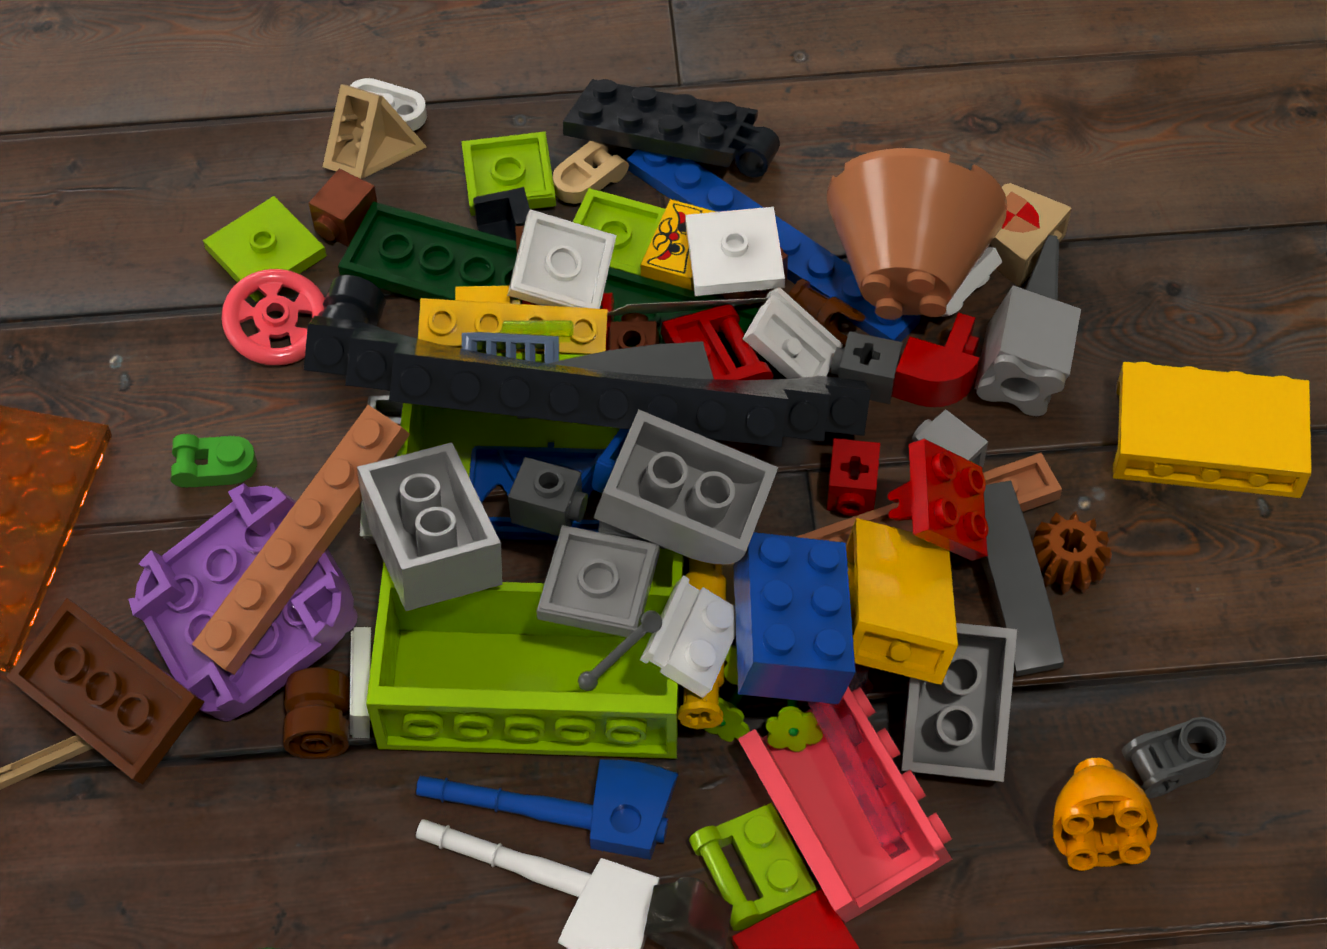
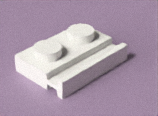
M780 287L770 291L766 296L767 301L765 305L761 306L743 340L787 379L827 376L833 363L836 348H842L843 344Z
M683 575L675 584L660 616L662 618V627L659 631L652 633L640 661L645 664L649 661L661 668L660 673L704 698L712 690L735 638V606L704 587L700 590L689 584L690 579Z

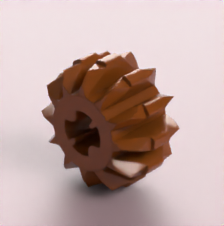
M1076 511L1070 516L1069 520H1065L1056 512L1051 517L1050 524L1041 522L1038 525L1034 538L1031 541L1041 574H1044L1043 581L1045 587L1056 582L1061 584L1060 587L1063 594L1070 590L1071 585H1074L1084 593L1086 589H1089L1091 582L1099 584L1104 578L1106 566L1110 564L1112 552L1111 548L1107 547L1109 541L1108 532L1095 531L1097 526L1095 518L1083 523L1079 521Z

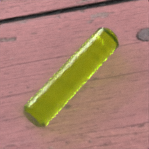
M571 320L504 321L502 323V333L571 337L573 335V322Z

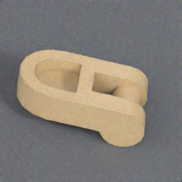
M589 141L555 168L552 176L555 195L566 203H582L588 188L600 191L610 182H619L627 173L629 164L618 155H610L607 146L603 143Z

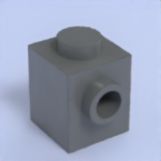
M525 457L508 495L511 523L559 536L562 525L571 527L574 521L581 522L588 502V494L582 492L581 472Z

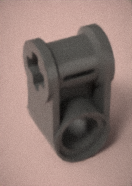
M1197 717L1161 731H1152L1138 736L1123 747L1122 754L1125 760L1132 761L1143 782L1141 788L1148 798H1155L1165 795L1180 786L1212 775L1219 765L1227 738L1224 729L1219 723L1210 718ZM1189 744H1202L1209 749L1210 753H1198Z

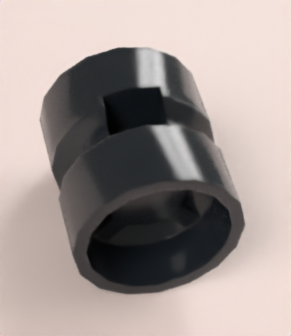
M352 275L339 276L333 279L323 302L324 310L318 316L362 321L376 326L386 304L385 295L380 288L361 277Z

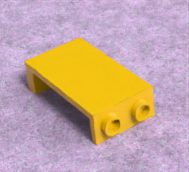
M856 518L846 543L847 561L854 564L856 617L852 624L855 663L942 685L958 647L950 551L913 535V532Z

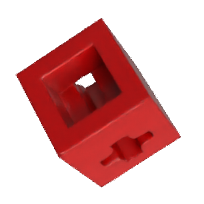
M834 438L827 500L828 511H838L844 515L856 516L874 510L880 443Z

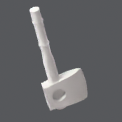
M422 819L417 828V839L437 845L440 849L446 848L489 863L492 868L497 866L515 872L533 882L579 897L558 940L559 944L568 949H643L650 923L655 924L660 915L664 899L657 897L659 877L603 858L599 860L593 873L589 874L543 857L506 848L501 843L495 844L451 829L449 825L443 826Z

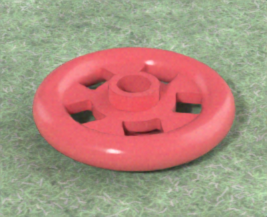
M284 269L257 271L241 279L228 293L222 307V327L230 344L247 359L271 366L292 364L304 359L306 350L307 328L296 327L298 313L312 314V318L318 316L324 310L323 302L325 297L311 280L299 273ZM282 287L291 289L299 294L295 302L278 295ZM259 290L266 297L261 299L255 307H252L245 300ZM279 311L283 313V316L273 319L268 316V313ZM253 319L254 325L259 332L248 337L240 323ZM287 335L289 336L291 345L271 348L269 338L280 339Z

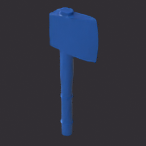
M600 759L593 805L549 796L519 794L503 791L502 788L498 790L449 781L448 778L443 780L422 775L418 779L416 795L439 799L442 803L450 801L493 809L496 813L499 810L520 814L540 821L591 830V849L651 860L656 843L665 842L669 819L665 817L678 773L642 762Z

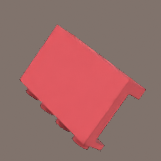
M849 686L839 704L819 703L806 711L817 715V725L822 728L823 737L816 744H806V748L803 751L794 752L789 747L783 749L774 748L769 745L767 735L762 738L756 729L738 738L831 906L845 923L953 860L944 846L945 843L952 840L950 834L936 812L928 817L918 803L919 800L926 797V794L911 770L903 774L900 773L893 758L901 753L886 728L878 732L873 728L868 717L875 714L876 711L862 688L858 687L851 691Z

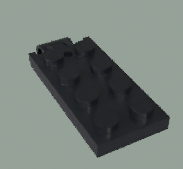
M592 79L563 120V136L729 167L735 158L739 171L751 178H757L765 174L780 146L779 137L773 130L767 127L753 126L758 118V110L736 106L727 101L713 102L697 99L689 94L675 95L659 92L651 87H632L616 84L608 79Z

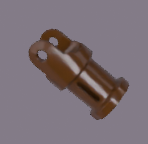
M805 279L797 281L788 293L794 301L838 339L844 347L848 337L839 331L838 324L841 314L856 321H864L866 319L862 312L851 307L837 297L828 298L812 289L810 282Z

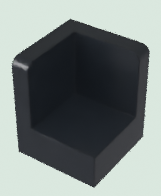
M524 187L477 196L473 199L478 231L516 241L515 226L525 225L526 217L530 210Z

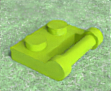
M772 803L718 826L712 825L701 828L689 838L695 854L698 856L702 855L729 909L726 916L734 931L746 929L817 891ZM733 844L760 899L747 901L721 849L722 847Z

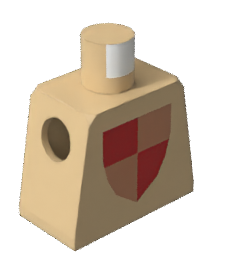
M1009 183L1002 186L1007 199L1006 219L1002 228L988 247L996 248L1003 261L996 270L1015 285L1021 287L1032 275L1048 235L1057 236L1059 242L1065 237L1072 208Z

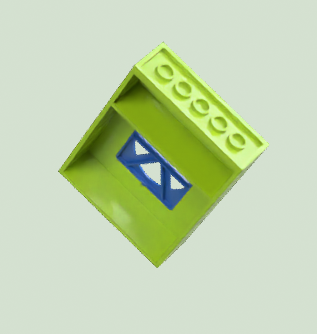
M477 350V352L486 354L484 350ZM525 352L516 353V359L525 360ZM497 353V356L506 357V353ZM535 353V362L545 363V354ZM559 354V361L584 355ZM403 403L400 426L410 433V436L397 452V456L453 443L481 503L497 485H501L506 494L509 495L525 457L581 472L582 492L587 493L589 497L594 491L592 480L596 461L620 428L535 418L517 419V416ZM489 517L499 539L558 541L559 536L511 523L510 517ZM599 520L574 521L571 527L598 532ZM660 548L644 613L653 610L661 616L675 584L684 575V555ZM383 563L366 701L378 749L677 759V715L680 684L660 673L661 668L649 661L645 664L640 661L652 633L647 632L598 678V684L595 689L584 691L578 685L580 674L585 671H592L627 637L538 620L537 608L545 583L502 582L503 585L405 611L387 567Z

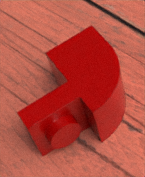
M958 312L945 347L910 336L895 371L892 397L924 407L949 406L966 397L975 384L980 357L975 356L979 337L972 336L976 318Z

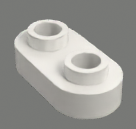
M372 78L360 79L350 85L382 95L413 131L419 129L427 119L425 100L416 91Z

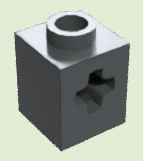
M849 331L845 349L836 348L831 374L839 375L838 378L865 381L871 390V401L890 404L895 371L901 359L903 342Z

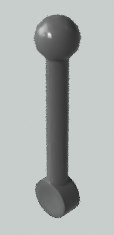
M653 610L643 613L641 625L592 671H585L578 677L579 687L584 691L595 689L598 684V678L647 632L654 633L659 631L662 627V618L659 613Z

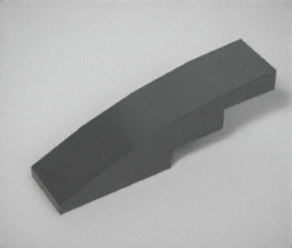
M703 342L654 344L616 349L549 363L641 375L714 379ZM517 416V419H530V418H527V417H518V416Z
M1010 480L988 484L984 491L985 518L989 528L987 535L988 556L979 560L989 585L988 600L998 627L1017 629L1014 662L1015 676L1063 668L1064 660L1040 566L1012 482Z

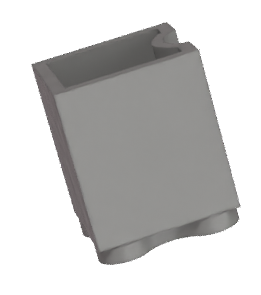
M1013 285L987 324L974 388L977 390V395L981 399L990 402L1003 401L1012 403L1023 413L1030 416L1044 415L1047 412L1051 394L1061 392L1064 389L1066 379L1070 375L1081 309Z

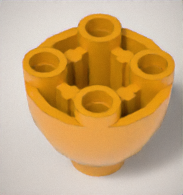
M1089 758L1076 766L1074 775L1063 787L1056 800L1052 825L1053 839L1058 850L1067 857L1068 865L1079 871L1089 870L1093 867H1110L1122 863L1139 864L1144 862L1151 854L1150 845L1156 838L1158 827L1154 811L1144 790L1125 773L1114 769L1110 761L1103 758Z

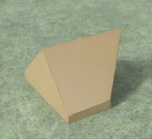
M345 84L340 85L323 162L324 168L337 171L340 168L362 179L427 147L382 95Z

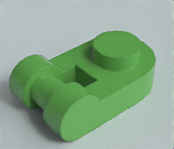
M180 434L173 438L172 454L177 459L176 463L171 466V482L176 486L188 488L233 485L246 481L256 471L257 459L254 448L248 440L242 437L198 438L191 434ZM208 459V464L206 465L195 464V460Z

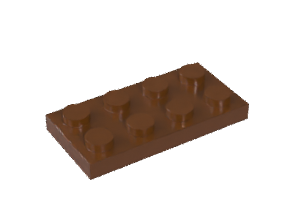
M68 598L65 599L6 677L131 779L142 785L204 704L201 698Z

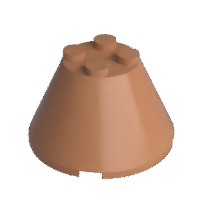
M894 148L870 152L851 159L845 163V169L837 177L832 176L827 191L828 209L860 292L866 301L876 307L875 313L879 317L894 320L902 315L940 317L945 314L947 304L1000 231L1006 219L1007 199L1005 193L996 179L975 164L969 170L949 162L950 154L917 148Z

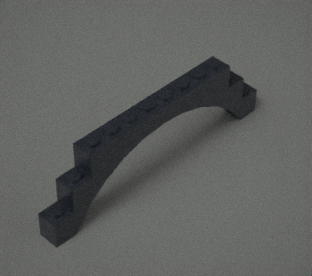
M314 316L308 323L304 360L305 371L346 375L345 386L390 391V402L621 429L631 428L639 409L709 439L782 447L783 437L824 441L825 432L864 436L871 390L865 381L827 376L773 380L696 379L554 365L441 345L394 333L362 321Z

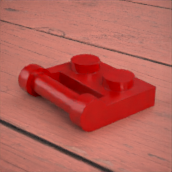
M721 305L662 322L660 334L666 344L704 343L714 379H773V373L767 363L760 361L753 348L743 340L745 334L738 324L740 317L732 305ZM716 331L724 334L742 367L736 368Z

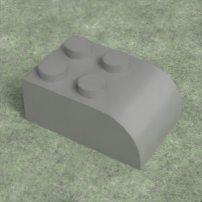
M638 409L605 486L594 518L701 562L711 564L735 563L741 560L746 553L779 467Z
M453 443L357 467L359 487L367 520L405 611L503 585L501 542Z
M956 623L958 647L942 685L908 677L901 747V771L911 770L917 773L1004 782L1017 629Z

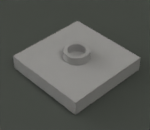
M562 525L538 604L537 619L628 637L641 625V616L644 613L660 554V545Z

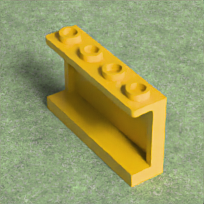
M1123 362L1116 386V394L1119 395L1118 449L1113 463L1114 479L1301 498L1311 476L1309 380L1292 379L1287 376L1251 375L1240 371L1202 370L1192 366L1172 367L1153 365L1149 362Z

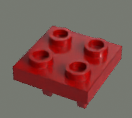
M926 439L910 443V481L889 492L888 500L899 503L897 508L889 511V518L895 521L912 520L913 535L971 561L988 556L987 535L989 528L985 518L984 505L986 482L982 467Z

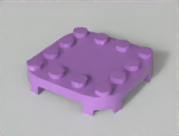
M243 483L228 491L233 502L162 556L151 550L140 561L139 565L144 567V570L136 586L135 598L128 599L133 616L145 623L174 679L204 701L199 711L224 722L231 721L235 717L255 708L283 687L290 674L308 668L328 653L344 637L345 633L352 630L357 623L358 616L353 607L354 599L349 584L327 548L235 675L224 670L192 645L296 503L293 498L277 487H248Z

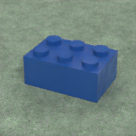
M753 532L745 555L733 565L738 694L839 704L856 673L846 543Z

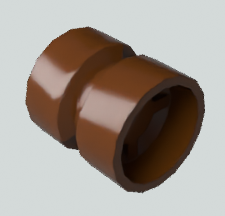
M321 667L305 668L290 674L285 684L284 706L286 712H288L284 718L283 745L285 750L291 755L306 759H328L346 752L349 747L350 721L343 717V715L350 708L349 678L337 670Z

